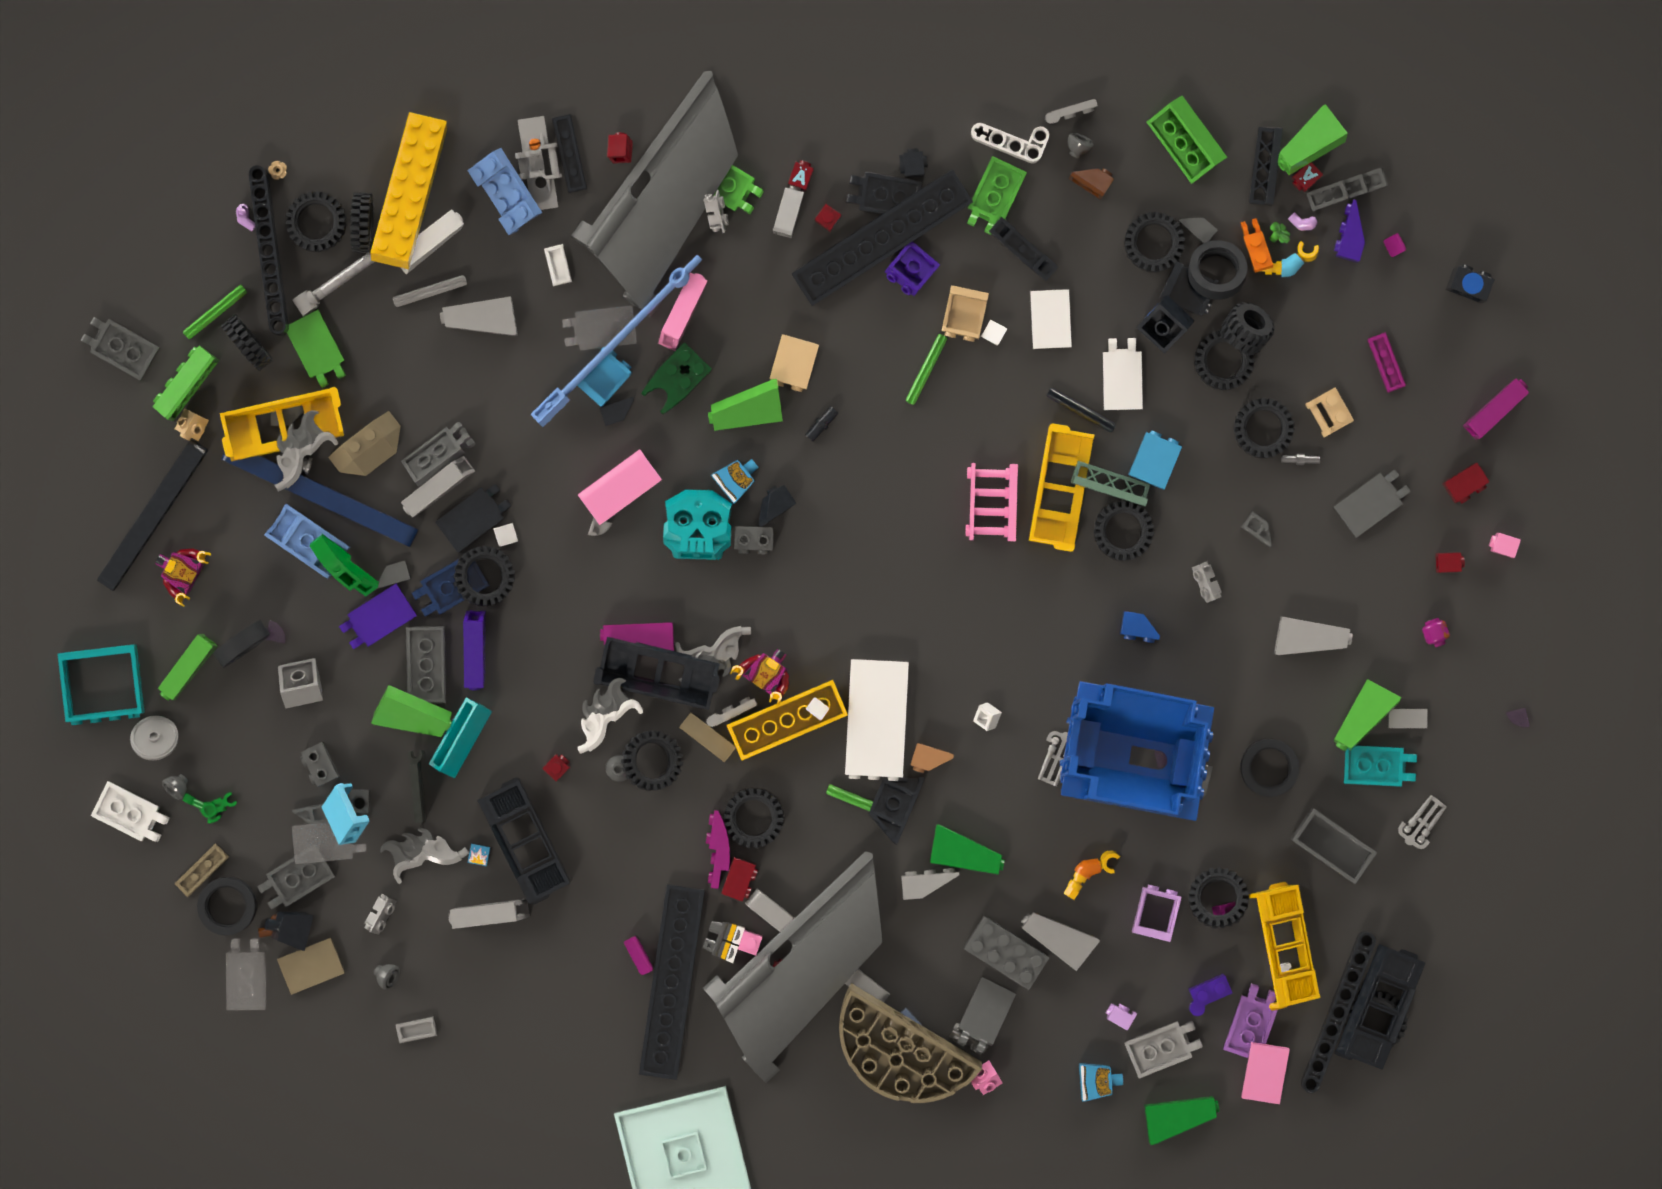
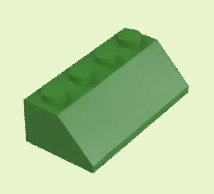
M1183 96L1169 103L1147 121V124L1191 184L1227 158Z
M201 346L194 347L190 351L188 361L180 364L176 370L178 374L174 379L171 377L165 384L166 390L162 394L159 393L153 400L155 403L153 408L167 420L174 421L220 361Z

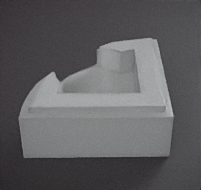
M593 518L588 535L598 536L604 534L609 530L612 523L605 521L599 525L596 519Z

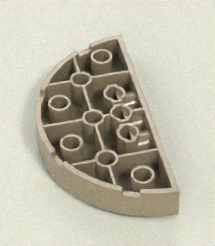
M851 983L840 1012L839 1033L841 1047L849 1066L852 1067L857 1077L875 1092L897 1101H910L911 1103L933 1102L955 1094L956 1091L967 1086L981 1071L982 1061Z

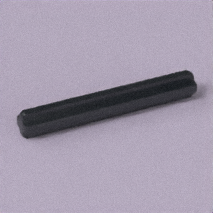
M1054 388L1049 389L1046 395L1048 398L1108 432H1113L1116 427L1114 422Z

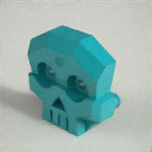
M684 490L665 501L667 522L664 523L663 542L672 551L673 557L676 559H721L723 552L731 546V525L729 521L732 503L713 490ZM686 520L687 523L681 524L680 521ZM710 521L716 522L714 525L709 524Z

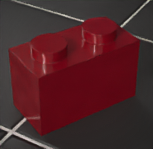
M1474 463L1442 484L1454 503L1460 501L1462 504L1471 498V493L1476 491L1478 494L1485 490L1489 480L1479 464Z
M734 857L721 894L743 901L744 897L748 899L752 889L748 887L750 880H755L758 869H755L756 864Z

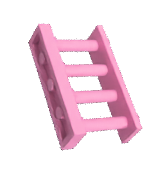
M971 463V467H967V479H971L970 525H966V536H969V540H973L974 534L1004 535V537H1007V541H1016L1018 464H1010L1006 470L975 469L976 463ZM975 477L1005 478V480H1009V487H1005V489L975 488ZM975 496L1005 497V499H1008V507L974 508ZM974 515L1004 516V518H1008V526H1004V528L974 527Z

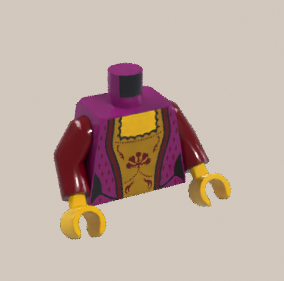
M190 548L180 549L177 553L173 552L170 559L161 554L158 556L155 564L164 569L161 574L163 584L179 605L185 607L183 600L185 598L190 600V597L187 595H189L204 563H209L205 561L206 555L211 556V553Z
M779 649L775 651L771 658L764 653L752 656L740 665L734 666L730 674L733 672L738 673L735 678L736 680H739L743 674V677L770 694V703L773 699H777V706L780 705L781 698L789 688L788 669L781 665L787 655Z

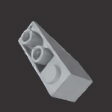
M955 868L943 869L941 873H936V870H924V874H917L916 871L905 872V875L901 876L903 900L924 898L959 876V871H955Z

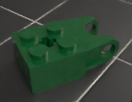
M684 342L656 371L641 394L646 396L657 388L665 390L668 399L660 411L664 415L685 399L707 377L712 368ZM682 366H690L688 369L690 371L689 374L684 373L682 375L680 373Z

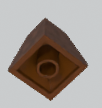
M1097 168L1072 172L1069 177L1071 181L1100 200L1114 180L1111 177L1113 174L1104 168L1102 170Z

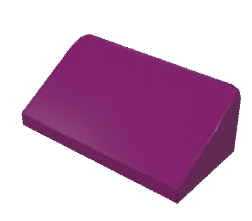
M635 935L624 941L639 973L644 975L653 971L654 967L638 937Z

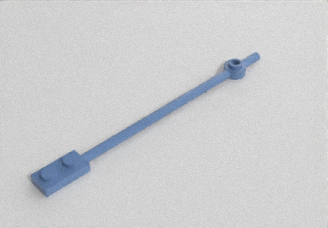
M696 255L684 268L675 269L669 277L670 282L562 391L557 387L531 413L532 417L542 427L550 422L570 401L567 395L675 287L680 288L688 283L689 273L702 259Z

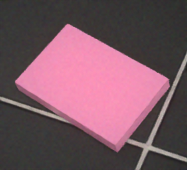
M1251 1042L1241 1096L1243 1099L1280 1104L1289 1048Z

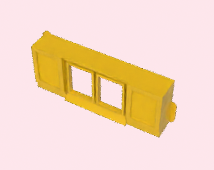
M332 387L220 413L225 437L222 439L225 455L230 457L232 462L280 451L277 441L261 443L255 416L276 411L282 441H286L288 436L282 410L301 405L303 406L304 414L311 410L319 412V414L314 416V422L322 431L332 433L335 438L344 436L338 411L341 402L337 388Z
M1053 423L1048 427L1028 541L1054 545V548L1058 550L1072 552L1075 549V539L1085 487L1076 484L1075 487L1047 483L1045 478L1048 462L1076 466L1077 461L1089 464L1094 439L1093 434L1071 431L1068 426ZM1080 466L1078 476L1086 478L1088 468ZM1047 488L1074 493L1070 514L1040 509L1043 489Z
M1280 882L1270 885L1268 890L1248 894L1249 898H1257L1277 1002L1269 1005L1270 1010L1274 1011L1320 998L1305 927L1299 885H1288L1286 882ZM1292 921L1295 941L1276 946L1273 925ZM1297 947L1300 968L1282 972L1278 952Z

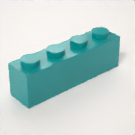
M466 697L429 765L455 778L492 711Z

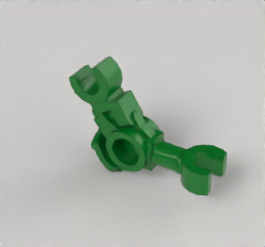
M228 792L223 799L220 797L211 802L203 803L187 793L182 800L200 809L202 815L208 818L207 823L217 822L221 818V815L216 817L218 812L226 811V806L233 807L237 804V801L229 803L227 800L228 796L232 795V792Z

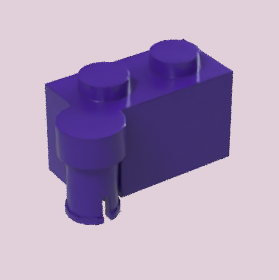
M1224 974L1188 989L1194 1000L1190 1003V1012L1194 1016H1201L1205 1012V1005L1232 994Z

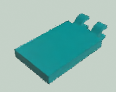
M1355 746L1351 751L1347 749L1345 751L1344 784L1402 786V781H1416V773H1405L1406 762H1417V754H1403L1404 748Z

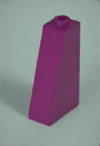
M1517 378L1513 379L1471 417L1463 427L1475 440L1482 438L1529 393L1527 391L1528 386L1521 379L1519 381Z
M673 622L603 625V629H600V641H604V645L607 637L674 651Z

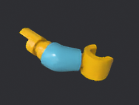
M1300 241L1297 254L1294 253L1288 258L1282 259V261H1276V263H1273V268L1263 271H1265V275H1272V273L1282 275V277L1295 275L1304 264L1303 261L1311 262L1317 258L1319 246H1314V251L1307 254L1303 252L1304 243Z

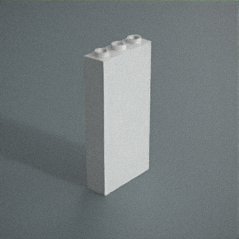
M851 659L845 775H849L850 779H860V775L868 776L869 780H879L880 776L887 777L889 781H898L899 777L903 778L909 662Z

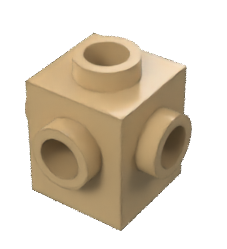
M184 408L181 417L177 421L175 430L181 432L180 436L189 441L191 438L199 441L209 420Z

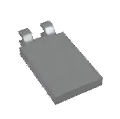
M1176 1021L1124 1042L1138 1078L1192 1058L1191 1051L1203 1047L1200 1038L1189 1042L1186 1035L1187 1032L1195 1030L1193 1021L1182 1026Z

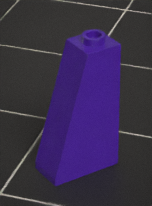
M466 611L463 621L464 688H469V690H480L484 688L486 611Z

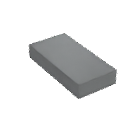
M1393 709L1388 714V728H1427V709Z
M434 1016L396 1024L399 1043L437 1036Z

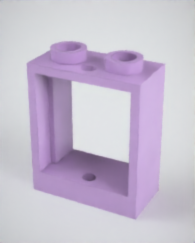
M1149 884L1147 888L1143 887L1132 932L1170 942L1181 901V896L1177 895L1178 892L1169 889L1166 892L1159 891V887ZM1147 893L1174 900L1166 932L1139 925Z

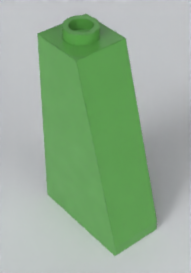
M1326 104L1317 111L1281 150L1278 165L1288 175L1346 142L1348 133Z
M772 379L712 404V412H708L709 424L714 425V431L783 421L777 379Z
M198 634L158 687L161 691L160 695L168 701L170 699L176 700L218 645L204 634Z
M1367 679L1334 739V742L1337 743L1336 747L1343 751L1347 749L1351 751L1400 703L1401 697Z
M388 685L374 712L371 724L442 737L444 731H447L451 726L452 721L450 717L452 712Z

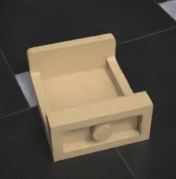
M951 285L941 331L945 332L944 336L956 338V335L964 336L963 340L974 342L975 339L979 340L989 293Z
M782 334L770 380L777 379L778 386L784 387V384L791 385V389L802 392L803 389L807 390L819 345Z

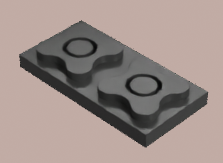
M445 626L406 627L407 693L429 703H446Z

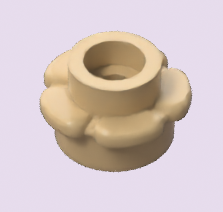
M274 161L269 166L268 173L271 174L273 179L279 180V178L286 176L287 166L283 162Z

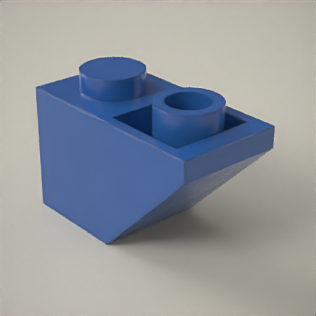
M1123 611L1120 634L1124 635V639L1135 640L1136 636L1144 637V642L1154 643L1155 639H1160V635L1144 614Z

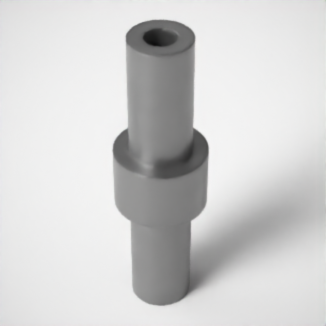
M1305 454L1281 455V463H1296V465H1304L1305 463L1320 464V456H1305Z

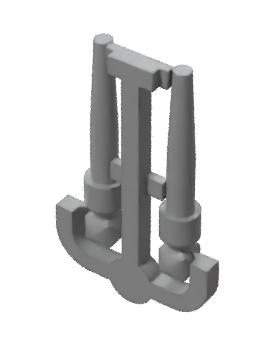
M1053 731L1049 733L1046 741L1052 742V744L1048 747L1049 751L1038 779L1056 787L1060 780L1062 766L1059 768L1055 782L1051 780L1058 761L1064 759L1060 755L1067 741L1068 732L1060 733ZM1053 735H1057V736L1061 737V740H1062L1061 745H1060V747H1059L1058 752H1057L1056 755H1054L1053 752L1055 753V750H1056V748H1057V747H1056V744L1059 743V738H1058V737H1053V738H1051ZM1053 758L1054 762L1047 778H1044L1043 775L1050 759Z
M1430 795L1414 817L1410 818L1407 822V826L1404 822L1399 825V835L1405 839L1407 845H1413L1418 849L1426 848L1430 842L1425 837H1428L1431 829L1447 806ZM1430 801L1435 802L1426 816L1421 819L1420 816ZM1439 805L1441 807L1440 811L1428 824L1427 820ZM1416 821L1420 822V824L1417 826V828L1411 835L1407 836L1403 833V831L1405 833H1410L1411 828L1416 825ZM1423 826H1425L1426 829L1424 828V829L1422 830L1421 836H1418L1417 839H1416V841H1417L1418 843H1416V842H1415V836L1418 834V832L1421 830V828H1422Z

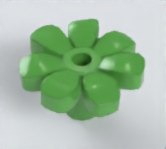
M1274 222L1270 226V229L1274 232L1269 237L1272 242H1276L1278 239L1281 243H1288L1290 241V233L1285 230L1286 226L1283 223Z

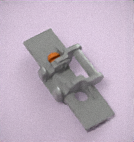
M544 116L518 120L522 152L515 153L520 169V174L518 175L521 180L527 179L528 190L540 210L558 208L554 179L561 178L562 174L559 173L557 143H548ZM543 149H548L552 175L546 176ZM543 177L546 179L547 183L544 188L536 186L537 178Z

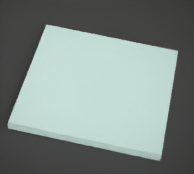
M726 1086L614 1113L632 1189H751Z

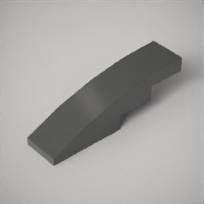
M1381 167L1306 194L1312 211L1386 187L1388 183Z

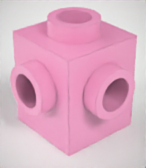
M990 1061L982 1064L981 1071L971 1081L975 1090L980 1089L983 1095L1003 1084Z

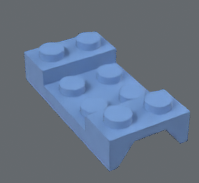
M501 148L491 152L467 170L476 185L483 186L502 216L499 218V221L508 235L517 232L520 227L542 213Z
M289 504L284 505L276 521L264 534V536L327 579L331 577V574L318 560L310 548V543L323 534L346 552L351 548Z

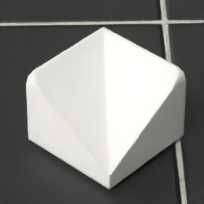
M984 703L979 705L973 721L986 731L996 728L1002 712L991 704Z

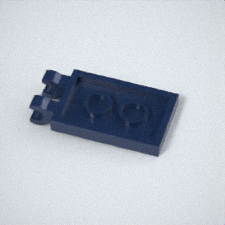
M458 560L420 581L423 587L412 592L415 600L425 594H428L432 604L421 609L425 617L436 610L440 615L464 601L463 596L458 593V588L454 584V569L458 564ZM474 561L468 568L467 580L474 591L480 592L489 587V584Z

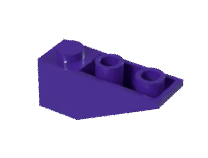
M1353 199L1351 204L1347 203L1344 213L1347 215L1345 222L1342 221L1339 233H1342L1340 241H1336L1334 251L1337 252L1336 257L1358 263L1365 240L1357 202Z

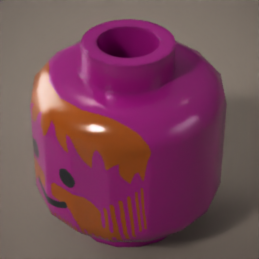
M1439 618L1425 622V626L1422 628L1426 643L1429 645L1434 644L1435 647L1446 644L1445 640L1450 637L1446 622Z

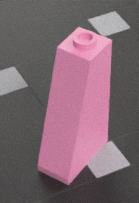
M697 273L689 274L688 283L683 286L661 331L658 344L673 351L677 350L706 288L707 280L702 275Z

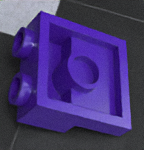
M911 242L893 260L885 273L890 282H897L902 286L901 290L906 295L911 294L915 296L940 264L914 242Z

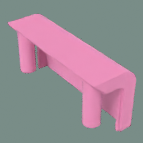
M639 449L580 492L578 496L599 525H601L662 479Z

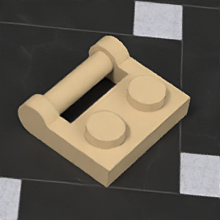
M1336 387L1305 404L1308 409L1310 408L1322 429L1323 437L1354 421ZM1320 402L1334 425L1330 428L1316 405Z

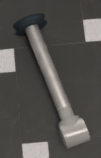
M371 253L362 256L313 292L306 290L295 297L292 301L304 317L319 307L321 299L373 264L375 261H371Z

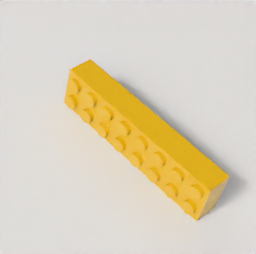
M409 112L370 252L371 261L409 269L446 136L447 121Z

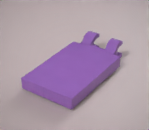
M1250 984L1248 995H1241L1223 1050L1248 1058L1251 1042L1266 1044L1278 1011H1272L1269 1008V1005L1275 1002V991L1269 989L1265 1000L1256 997L1259 990L1258 985Z

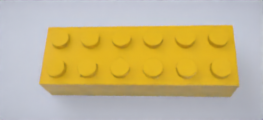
M831 680L781 701L779 706L774 704L727 724V727L741 760H744L848 716L835 683ZM813 698H817L829 707L822 720H819L806 710V707Z

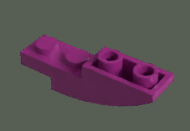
M714 810V814L710 813L709 825H712L711 833L707 832L706 844H709V849L716 850V853H712L711 864H714L713 872L709 871L708 883H711V888L719 889L721 870L729 871L730 844L724 820L719 810Z

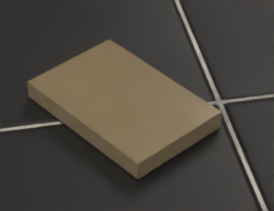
M331 938L305 948V951L298 950L277 959L291 995L345 973Z

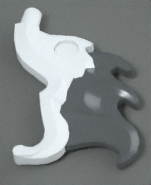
M616 678L612 680L604 695H600V689H597L592 705H587V699L583 702L582 710L587 719L582 718L581 725L587 741L585 744L578 746L580 754L586 751L591 752L602 743L607 724L610 721L615 722L631 708H635L639 714L643 713L639 702L629 699L621 691L620 686L626 682V679Z

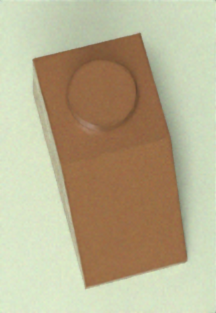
M917 743L910 765L914 766L913 770L924 773L925 770L930 771L953 759L954 754Z

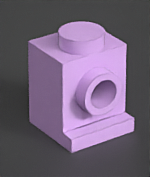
M1111 1003L1106 1010V1014H1108L1106 1018L1128 1031L1137 1013L1132 1010L1130 1014L1128 1013L1130 1009L1124 1005L1119 1004V1006Z

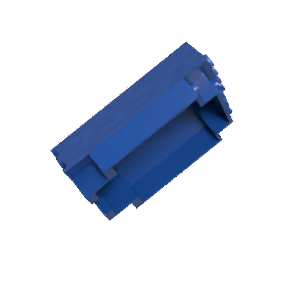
M1080 681L1077 697H1074L1071 706V716L1066 721L1069 724L1064 759L1060 760V766H1062V771L1060 772V782L1062 783L1061 795L1196 821L1199 801L1202 800L1204 795L1202 783L1207 776L1205 764L1209 761L1210 757L1208 745L1212 742L1213 738L1211 726L1215 707L1196 704L1197 701L1108 683L1097 685ZM1136 746L1163 752L1167 758L1166 766L1163 769L1157 770L1129 764L1131 747Z

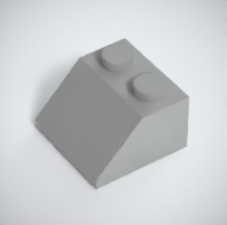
M316 658L278 666L280 694L285 708L323 701L322 685Z

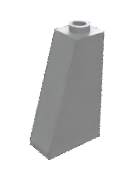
M511 296L443 307V312L440 313L441 323L445 324L447 328L518 336Z
M464 456L452 461L401 502L404 511L412 517L419 515L473 474L475 470Z
M1280 617L1274 654L1285 655L1347 648V645H1351L1353 634L1347 628Z
M525 898L454 908L450 910L449 922L452 924V929L519 921L530 917L528 901Z
M1035 912L1031 915L1028 913L1021 921L1023 923L1022 929L1076 971L1100 942L1097 937Z

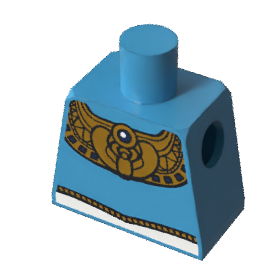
M752 459L743 466L736 460L711 476L735 504L755 482L751 474L759 467Z
M1079 1063L1082 1102L1112 1095V1086L1123 1085V1075L1111 1074L1110 1066Z

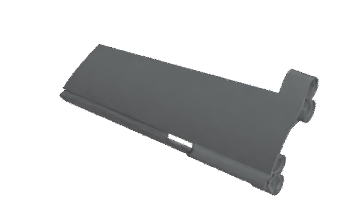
M712 71L703 72L594 224L591 226L581 221L571 234V237L576 242L585 246L605 265L625 289L622 297L640 311L656 296L653 293L705 210V195L712 194L713 196L738 157L730 125L718 88H716ZM645 170L650 175V181L639 197L635 198L631 193V188ZM662 301L647 316L652 317Z
M865 851L726 984L716 975L703 987L716 1003L721 1015L744 1053L742 1058L765 1083L769 1082L780 1071L773 1063L775 1058L882 943L873 854ZM786 940H789L792 944L791 952L777 966L772 967L770 965L771 954Z

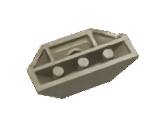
M388 411L348 439L328 458L340 473L367 476L397 453L401 425L391 412Z

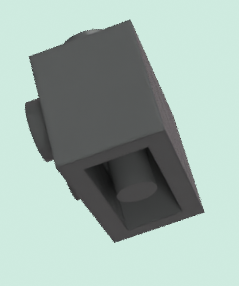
M735 526L734 550H738L740 554H750V550H757V554H769V551H773L774 528Z
M324 742L301 752V762L304 767H308L310 771L308 776L313 785L316 784L318 787L340 777Z

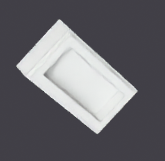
M563 244L545 248L544 251L553 286L572 282Z

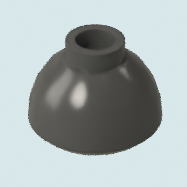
M1078 133L1069 134L1068 147L1071 156L1080 158L1081 155L1088 153L1093 148V142L1086 136Z
M622 755L613 756L606 764L607 776L615 782L627 780V773L623 772L622 769L624 768V763L621 764V759H624Z
M182 774L165 778L162 781V785L167 793L177 800L183 799L187 790V778Z
M386 964L376 967L374 975L377 977L380 987L388 990L395 985L400 975L398 966Z

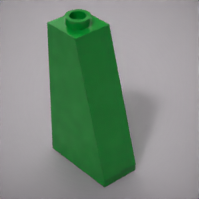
M936 824L930 863L999 874V870L1003 871L1005 859H1001V854L940 824Z
M1210 1096L1144 1105L1150 1145H1155L1216 1118V1112H1219L1218 1100L1215 1101L1214 1097Z

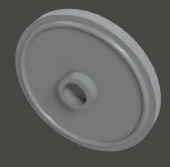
M149 716L142 719L134 726L130 736L134 752L146 760H160L169 756L177 747L179 740L175 724L162 716Z

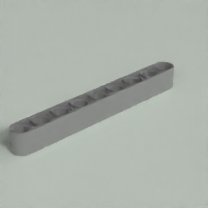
M756 889L745 903L779 932L795 919L759 889ZM860 969L845 983L848 987L851 983L882 1002H885L890 996L885 989Z

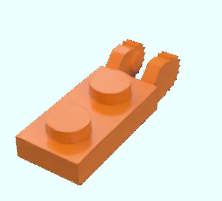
M1254 218L1252 219V225L1256 233L1249 234L1245 221L1241 222V227L1244 234V242L1254 272L1256 273L1273 268V262L1258 220Z

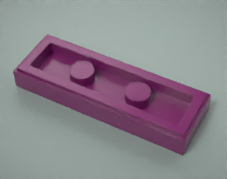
M1386 332L1367 339L1387 393L1405 387V381Z

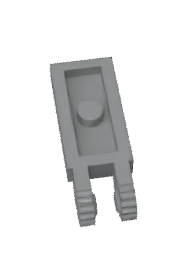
M1091 99L1048 112L1044 118L1049 124L1056 123L1062 116L1065 119L1076 117L1075 113L1083 111V114L1094 111V107L1098 105L1095 99Z
M747 697L739 701V706L733 708L731 705L722 710L723 714L715 713L706 719L708 726L715 727V725L717 726L757 706L756 699Z

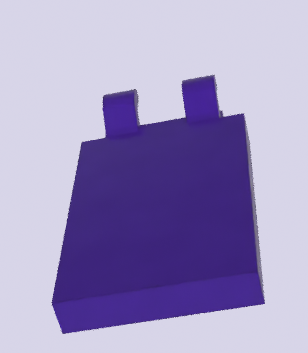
M394 584L347 614L350 620L340 625L339 628L343 633L351 628L354 629L358 637L349 642L353 649L363 643H366L369 647L417 615L399 586Z

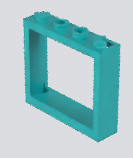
M137 644L58 653L65 722H71V725L83 724L82 720L90 719V723L102 722V718L109 717V721L121 720L123 715H128L130 719L138 718L140 713H145ZM131 653L137 708L74 715L67 660Z

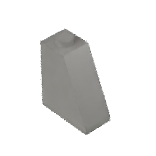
M795 186L785 188L774 224L773 234L792 238L804 192H800L801 188Z

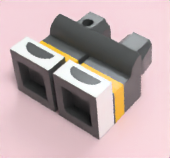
M712 921L709 931L718 934L716 941L706 938L703 948L712 952L713 956L733 963L745 927L723 921V923Z

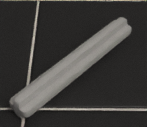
M464 275L395 296L393 297V302L396 307L465 286L467 285V280Z

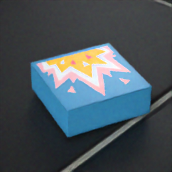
M471 844L468 863L487 866L491 847Z

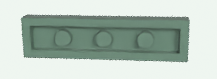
M1077 461L1070 482L1141 506H1146L1148 501L1146 497L1150 484L1081 461ZM1080 466L1088 468L1091 476L1087 478L1079 477ZM1104 473L1109 482L1100 484L1095 476ZM1123 479L1127 487L1123 490L1116 489L1113 482ZM1136 485L1144 486L1142 497L1134 495L1131 488Z

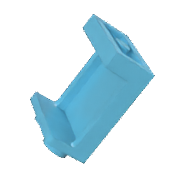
M351 783L336 785L322 806L339 845L355 843L370 822L367 815L357 816L347 796L353 788Z

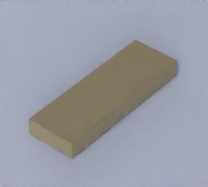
M692 712L679 727L723 762L728 759L736 746Z
M215 843L175 885L189 897L229 856Z

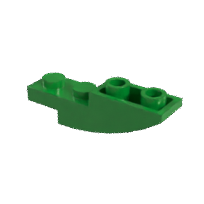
M320 535L310 543V548L321 564L349 591L355 588L366 597L378 588L379 582L350 561L352 555L325 535Z

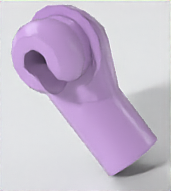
M240 204L236 209L237 221L253 232L255 230V222L249 219L248 206Z
M1295 212L1288 218L1301 231L1312 230L1317 225L1315 217L1301 219Z

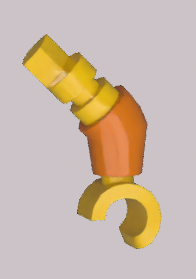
M1111 850L1104 852L1100 860L1097 858L1081 861L1074 869L1076 871L1073 875L1074 879L1069 881L1064 894L1075 900L1083 887L1081 885L1082 882L1085 883L1087 879L1100 873L1102 869L1111 874L1115 873L1112 867L1107 866V860L1113 857L1118 859L1120 855Z

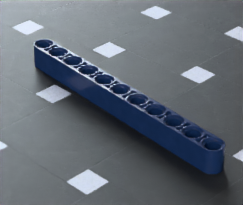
M224 451L221 460L275 485L283 481L284 475L279 465L259 455L231 462L230 457H227ZM302 475L288 489L287 487L285 488L294 494L411 547L418 532V529Z

